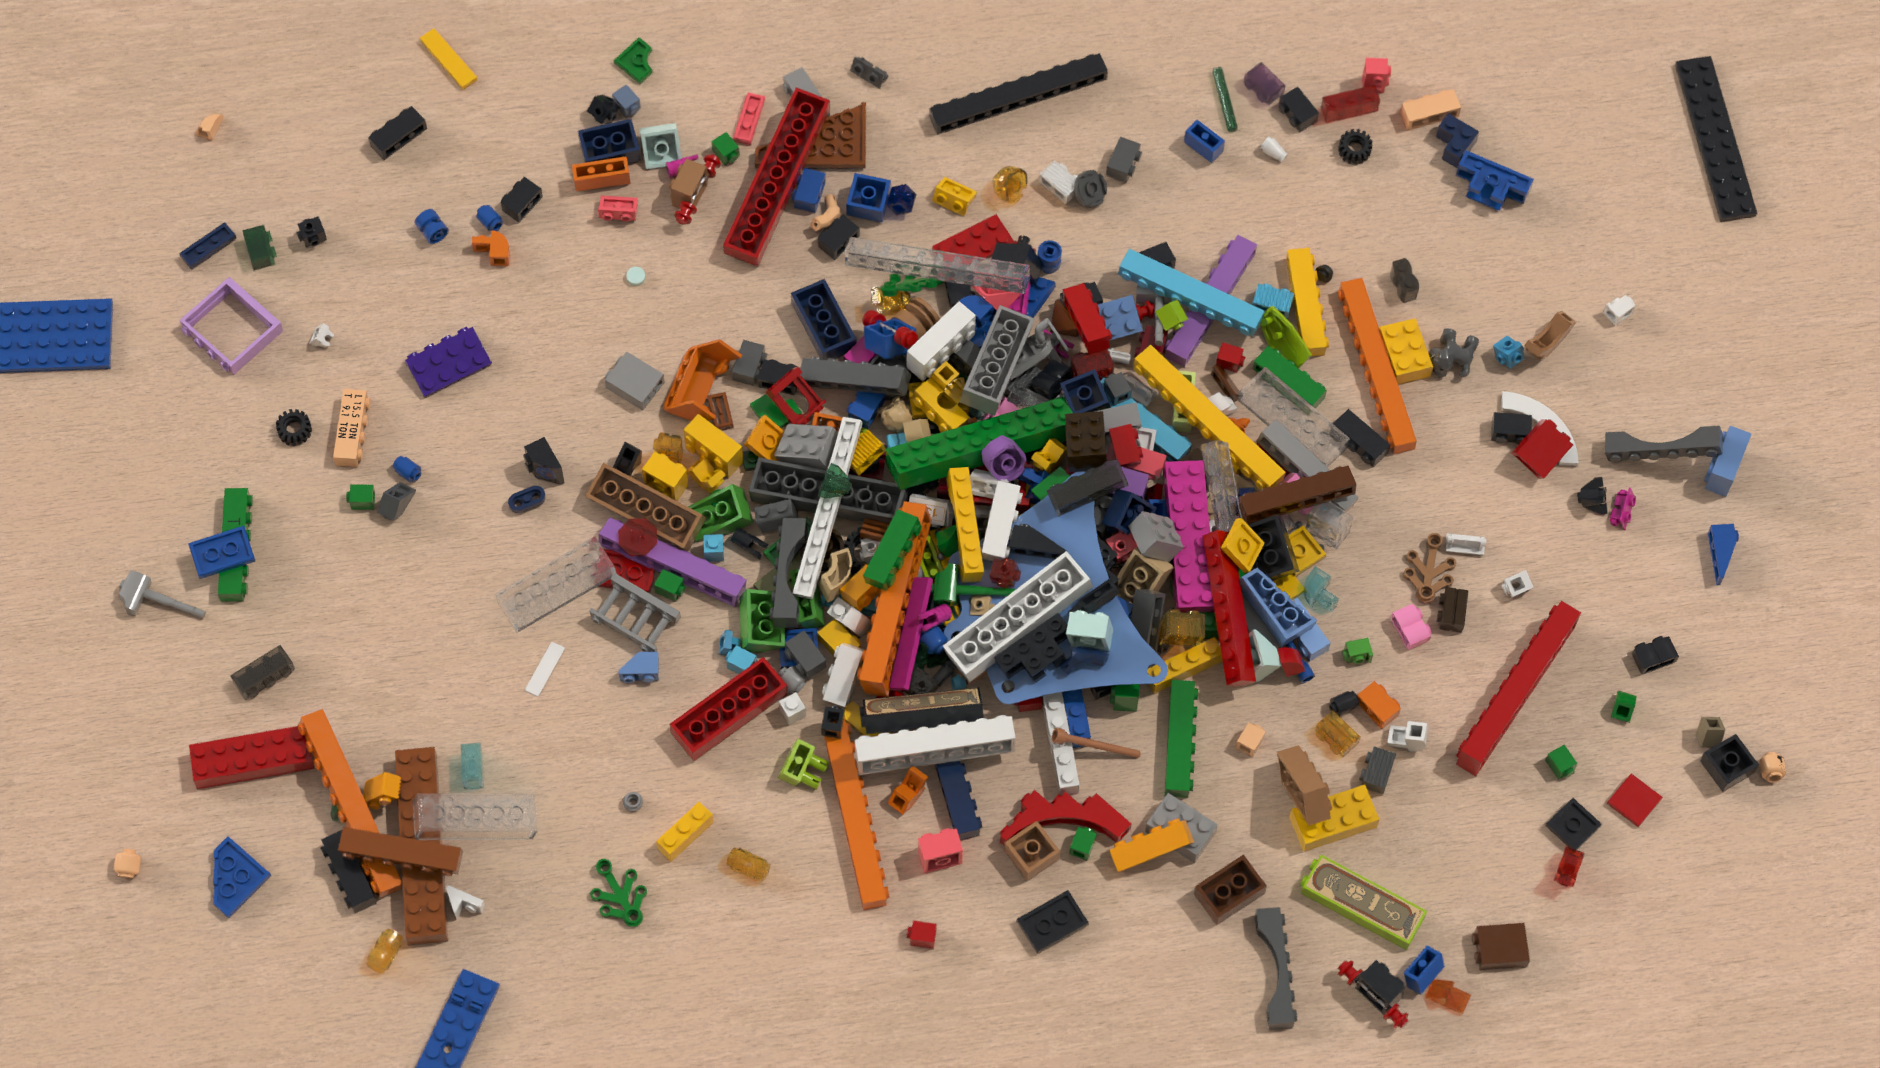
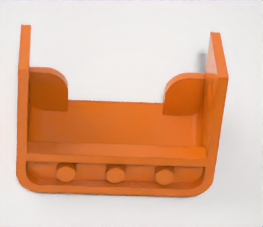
M721 339L690 347L680 364L664 401L663 409L670 414L691 421L698 414L707 421L715 419L716 415L710 412L709 408L704 405L715 377L726 373L729 369L730 361L740 359L742 354Z

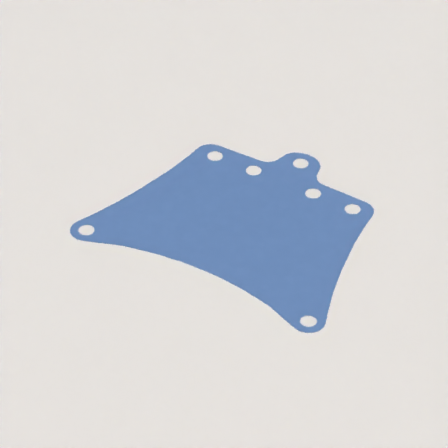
M1084 471L1072 474L1044 499L1018 516L1016 522H1012L1011 526L1013 528L1014 525H1030L1067 550L1069 555L1090 578L1093 588L1080 598L1109 579L1098 543L1094 518V478L1091 474ZM1078 478H1085L1088 485L1084 490L1076 489L1074 483ZM984 538L981 539V540H979V541H980V548H981V549H982V545H983V540H984ZM1010 550L1008 558L1004 557L1002 563L982 559L984 573L981 582L961 583L959 573L958 585L1018 589L1055 559L1014 554ZM959 551L952 554L948 563L959 564ZM958 595L962 611L959 617L947 624L944 629L948 642L951 640V635L954 632H962L981 617V615H970L971 606L969 599L973 595ZM989 595L991 596V604L995 603V605L1007 597ZM1115 596L1096 611L1090 613L1100 612L1109 616L1113 626L1110 651H1104L1109 654L1104 666L1094 663H1079L1070 674H1066L1064 672L1065 668L1062 670L1059 666L1056 669L1053 663L1043 669L1046 676L1036 683L1025 669L1007 679L996 662L986 671L999 701L1004 704H1013L1052 693L1090 687L1155 684L1165 679L1168 668L1165 661L1141 637L1125 613L1117 596ZM1077 600L1059 613L1067 625L1069 619L1068 611L1079 603ZM1068 638L1058 645L1064 652L1066 659L1071 656V650L1075 648L1071 647ZM1151 664H1157L1161 669L1160 674L1156 677H1151L1147 673V669ZM1007 680L1012 681L1015 684L1014 690L1011 693L1003 692L1001 688L1003 682Z

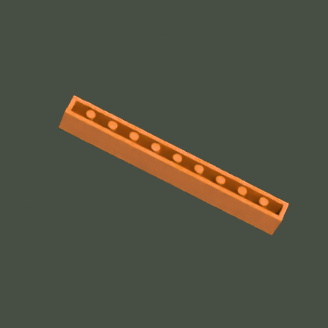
M1362 278L1341 282L1340 288L1337 290L1338 299L1343 302V314L1345 317H1348V329L1354 335V347L1356 350H1359V362L1361 366L1364 365V377L1366 382L1370 384V395L1372 399H1375V410L1377 415L1381 417V429L1383 432H1386V441L1391 445L1390 448L1393 454L1414 450L1417 440Z
M321 709L302 716L298 725L299 732L307 740L306 747L309 753L314 755V765L323 775L322 782L324 787L329 788L331 793L329 795L330 800L339 810L337 814L340 822L345 823L347 828L379 833L324 710ZM360 858L363 863L361 865L365 876H369L371 881L370 888L374 894H377L378 898L401 890L403 883L395 865H383L382 861L378 860L370 863Z
M844 717L841 739L824 736L862 907L863 910L886 906L887 898L890 897L888 887L883 886L882 880H885L884 869L879 868L878 864L881 861L879 849L875 850L874 843H877L875 831L871 832L870 825H873L871 813L866 812V807L869 806L866 795L862 794L861 789L864 788V782L862 777H858L857 761L853 755L855 743L850 741L849 737L852 734L851 725L846 723Z

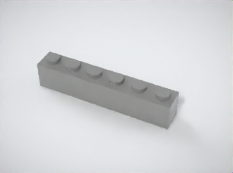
M1277 420L1264 429L1256 440L1289 473H1297L1300 478L1313 476L1318 472L1330 471L1324 463L1314 456L1312 451L1308 450L1297 437H1294ZM1354 494L1323 503V505L1336 518L1340 519L1354 506L1359 497Z

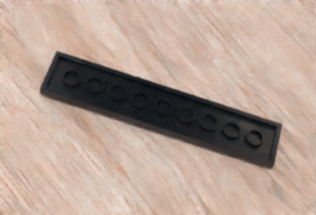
M1706 56L1676 61L1675 68L1720 222L1756 217V206L1712 57Z

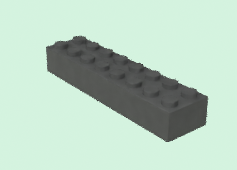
M758 458L749 488L751 501L769 505L770 503L773 504L774 502H781V500L791 499L797 510L816 513L828 470ZM848 474L836 517L863 523L864 519L867 518L890 524L897 509L902 508L904 501L907 502V488L900 490L896 483Z

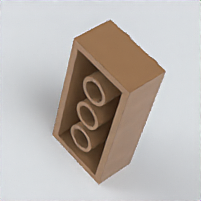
M1299 745L1278 751L1277 758L1281 783L1307 824L1312 825L1331 819L1330 810H1332V805L1327 794H1330L1329 787L1326 782L1323 783L1320 772H1316L1314 763L1309 761L1307 752H1303Z

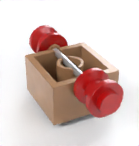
M706 155L703 159L705 165L687 158L684 164H680L677 171L678 175L676 179H672L669 189H671L670 198H672V206L681 209L674 214L678 223L686 225L692 222L690 215L697 212L696 206L708 185L707 177L714 178L716 176L715 168H720L721 166L720 159L716 155Z

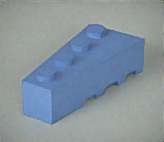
M1258 568L1241 577L1240 584L1243 595L1281 648L1311 630L1318 621L1313 616H1309L1302 606L1293 602L1285 591L1282 592L1276 587V584Z

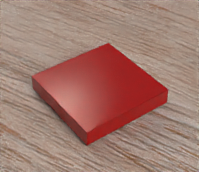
M1631 773L1608 800L1607 804L1639 828L1663 797Z

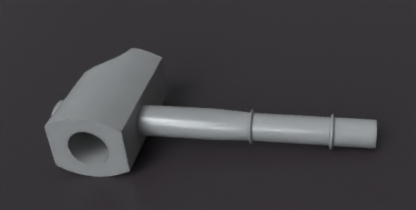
M1137 285L1136 303L1149 301L1155 304L1156 311L1163 307L1164 304L1173 302L1170 298L1159 296L1154 291ZM1155 312V344L1161 346L1164 337L1163 325Z
M130 570L126 580H122L119 588L121 590L118 595L125 604L126 612L129 615L136 616L144 598L200 618H204L206 611L198 609L196 606L187 605L150 590L151 578L142 573Z

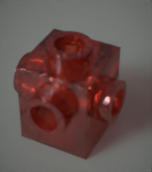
M994 558L989 575L991 582L1002 588L1015 587L1016 581L1018 582L1021 576V570H1019L1017 563L1008 558L1004 560Z

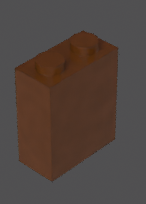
M1525 923L1477 926L1475 932L1472 933V943L1476 945L1477 952L1474 954L1475 963L1479 964V970L1528 966L1530 957Z

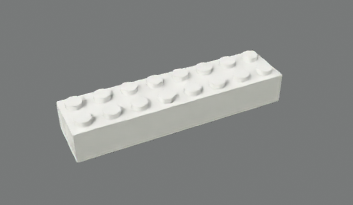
M1066 551L943 645V648L952 662L966 679L971 682L996 662L994 659L996 655L1055 614L1062 612L1092 589L1091 580Z
M1000 715L995 719L988 720L987 718H980L975 722L960 721L955 725L940 724L935 728L921 727L915 731L901 730L895 734L881 733L875 737L861 736L855 739L859 775L911 768L912 766L919 767L1015 752L1016 737L1012 716L1007 717L1006 715Z

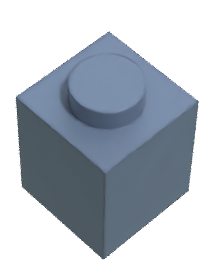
M627 84L612 94L615 103L620 106L619 111L626 118L636 114L641 108L640 99Z

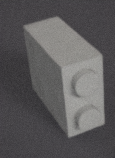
M626 352L623 357L620 356L613 370H609L605 375V385L608 390L639 409L644 410L665 383L664 374Z

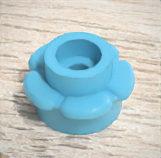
M956 674V677L951 678L953 690L966 688L964 677H959Z

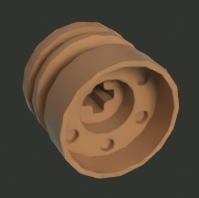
M914 297L905 305V310L901 309L891 318H897L916 328L918 340L940 320V317L931 305L920 297Z

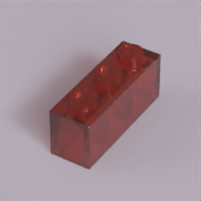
M1372 85L1322 97L1320 108L1325 122L1329 123L1377 112L1380 98L1376 86Z

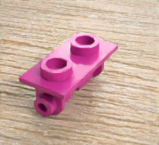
M1631 488L1628 489V492L1622 489L1617 493L1614 506L1620 507V509L1613 508L1610 517L1611 525L1618 526V524H1621L1624 530H1626L1627 523L1631 521V510L1636 504V496Z

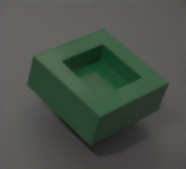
M751 450L743 451L745 472L755 470L759 458Z

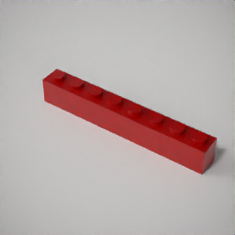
M1216 530L1203 535V542L1226 685L1243 687L1255 683L1256 677L1238 566L1221 549L1229 532Z

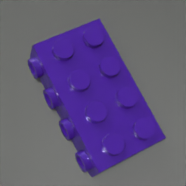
M464 327L457 331V335L453 337L448 335L442 338L440 343L436 345L434 343L424 347V351L420 353L413 352L407 356L408 359L405 360V364L412 373L424 398L492 364L473 327L469 329Z

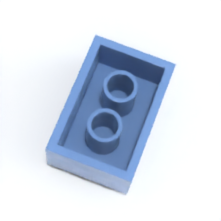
M1730 426L1727 432L1723 431V454L1712 458L1704 481L1707 482L1706 490L1724 497L1727 496L1750 440L1751 433Z

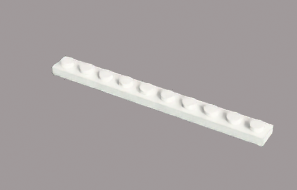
M842 418L794 586L793 595L796 597L813 599L861 431L862 421L859 419Z

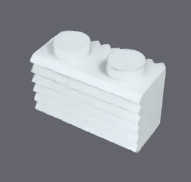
M1053 161L1040 173V184L1045 186L1064 204H1067L1075 197L1074 183L1077 175H1071L1064 164H1058L1056 161Z

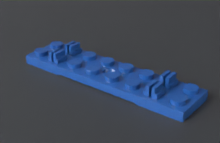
M463 969L415 1068H461L499 990L500 983ZM446 1046L451 1047L449 1053L444 1052Z

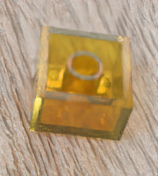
M1172 609L1162 617L1159 644L1197 646L1205 637V614H1199V611L1181 613L1180 610Z

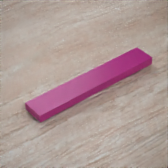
M914 577L889 686L892 690L909 689L924 619L919 620L917 616L926 612L933 579L930 577Z

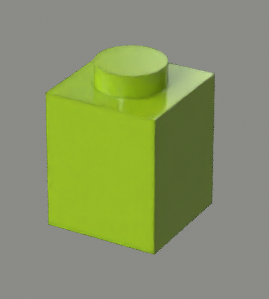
M1178 300L1170 302L1155 311L1166 331L1170 329L1176 331L1184 326L1183 322L1188 320Z

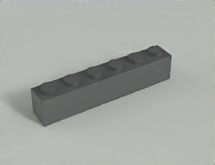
M811 357L810 359L803 358L800 367L802 371L800 375L810 387L906 396L911 374L902 365L888 366L883 363L872 365L864 361L861 363H854L850 360L840 362L831 358L821 360L817 357Z

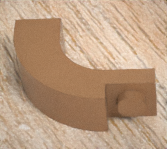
M1563 311L1557 312L1537 337L1526 342L1524 345L1526 351L1539 361H1542L1564 340L1576 324V321Z

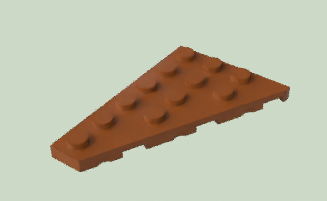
M862 102L861 105L852 109L848 108L841 113L826 117L804 168H866V102ZM770 142L755 148V168H759Z

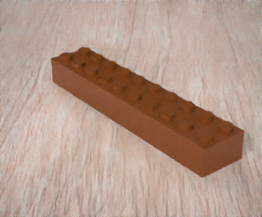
M435 747L395 750L396 775L401 777L400 790L398 791L400 793L398 795L400 837L442 844L438 764ZM413 867V870L402 868L405 934L408 945L448 942L444 875H441L440 871L434 870L433 873L423 872L421 868Z

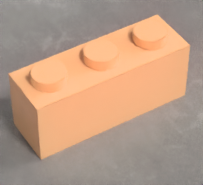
M1454 89L1449 91L1443 90L1438 94L1425 95L1416 100L1409 99L1402 103L1400 113L1407 130L1441 122L1448 113L1454 117H1459L1461 106Z

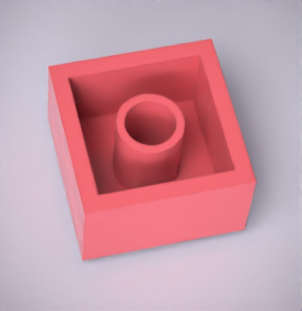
M947 828L941 830L940 833L933 835L932 833H927L918 838V854L924 873L962 864L963 849L957 829Z

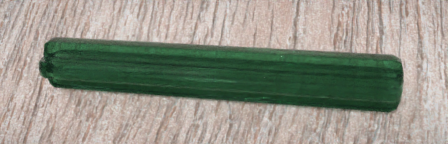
M1215 67L1213 69V76L1227 129L1229 132L1237 131L1238 126L1222 67Z

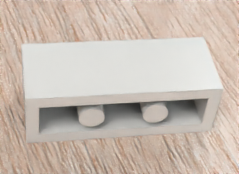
M846 643L836 647L834 653L836 660L834 665L831 664L828 671L830 679L828 683L824 684L822 694H824L823 700L843 707L848 706L858 677V670L861 668L864 649Z

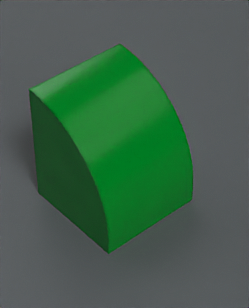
M956 525L936 533L937 547L946 558L959 551Z
M1618 691L1611 717L1630 723L1637 696Z

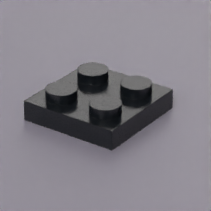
M1572 798L1545 826L1575 853L1602 826V823L1578 801Z

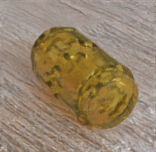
M734 847L726 862V865L730 866L731 870L761 882L765 880L771 864L766 859L753 855L741 847ZM746 862H748V863L751 862L752 865H751V867H750V866H745V863H746Z
M386 929L385 932H382L375 947L367 957V966L378 973H384L385 970H388L394 961L395 955L403 945V937L391 929Z

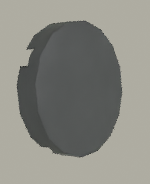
M1095 170L1083 171L1075 179V196L1086 207L1100 205L1107 194V184L1104 177Z

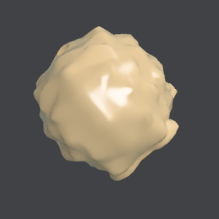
M900 396L894 397L892 403L887 407L883 406L877 410V413L881 414L882 423L888 430H892L895 433L904 431L903 423L914 420L912 419L910 406L904 403V401H900Z

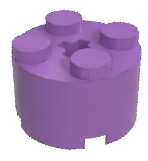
M1004 435L992 440L982 449L983 463L997 480L1007 479L1012 481L1019 477L1025 469L1026 456L1012 439Z

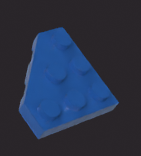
M229 836L214 849L213 896L214 906L228 918L271 877V874Z

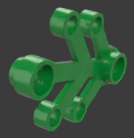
M906 270L905 279L902 283H899L901 282L900 274L893 273L889 275L890 282H885L880 287V291H882L883 296H895L897 291L919 292L921 287L935 288L937 285L944 283V274L940 270H933L929 276L915 279L916 270Z
M600 859L596 864L597 873L606 878L614 894L594 888L590 892L591 899L595 902L604 900L620 904L624 909L623 911L613 909L608 904L602 905L600 908L602 917L609 918L612 916L621 918L629 927L639 926L643 921V913L640 907L643 898L647 896L646 887L643 885L636 887V897L631 906L628 899L633 882L638 878L636 870L629 869L626 871V880L622 890L612 874L611 862L608 859ZM604 866L608 867V870L605 872L601 871V868ZM634 873L635 877L629 878L628 875ZM640 889H643L645 891L642 895L638 894L637 892ZM599 892L600 896L594 897L593 894ZM606 908L610 910L607 914L602 912ZM632 915L637 916V919L632 921L630 920V917Z

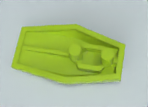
M1270 306L1264 313L1260 323L1267 344L1272 349H1277L1285 359L1291 360L1300 369L1312 354L1295 327L1274 306Z

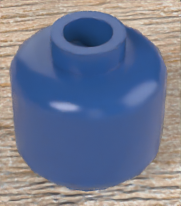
M938 626L925 632L922 631L919 640L920 645L930 655L935 653L937 655L945 651L943 645L948 642V638Z

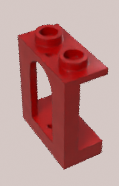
M794 367L765 393L791 424L805 425L810 421L809 417L813 413H819L824 408L822 405L827 401L825 399L821 400L800 375L802 373L800 368ZM791 382L808 401V410L802 415L796 414L779 394Z

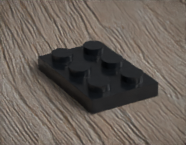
M1069 890L1017 918V923L1037 954L1089 925L1088 920Z

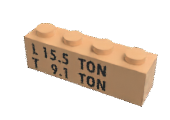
M343 389L333 455L336 466L358 467L359 460L363 459L361 445L365 443L366 433L364 432V426L368 425V415H366V412L371 406V398H368L365 390Z

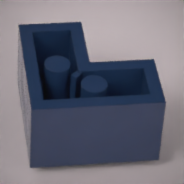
M1449 113L1438 126L1436 138L1447 143L1442 160L1458 168L1465 151L1470 152L1476 144L1479 131Z
M1116 489L1101 524L1115 532L1129 535V525L1142 511L1155 513L1157 507L1132 492Z

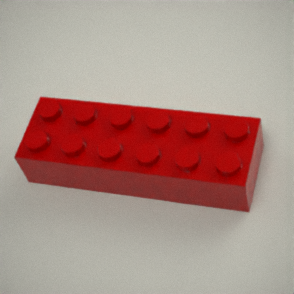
M762 657L669 724L670 733L692 760L695 761L786 696L787 684L767 660Z
M298 726L189 745L193 781L197 789L315 769L313 753H309L306 747L307 740L304 735L300 734Z

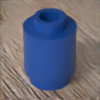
M483 205L477 210L476 218L487 230L498 231L502 227V218L490 205Z
M399 456L394 461L393 468L395 472L408 482L417 481L420 478L421 467L408 457Z

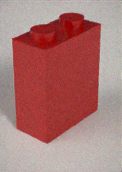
M1541 419L1511 453L1538 479H1544L1573 446L1570 442L1571 438L1566 433L1559 432L1556 429L1557 425L1550 419Z

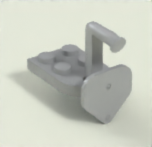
M1048 318L1036 326L1034 335L1028 337L1011 380L1021 376L1030 367L1036 366L1045 357L1050 362L1056 360L1063 363L1053 347L1061 342L1067 352L1070 350ZM1049 326L1053 330V333L1050 335L1043 332ZM1079 351L1078 355L1065 365L1073 369L1088 358Z

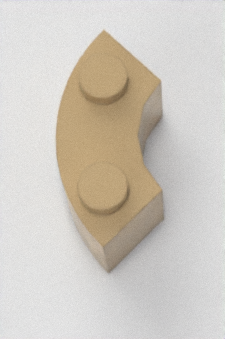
M848 548L830 554L829 570L821 576L819 588L827 602L840 596V588L849 580L852 558Z

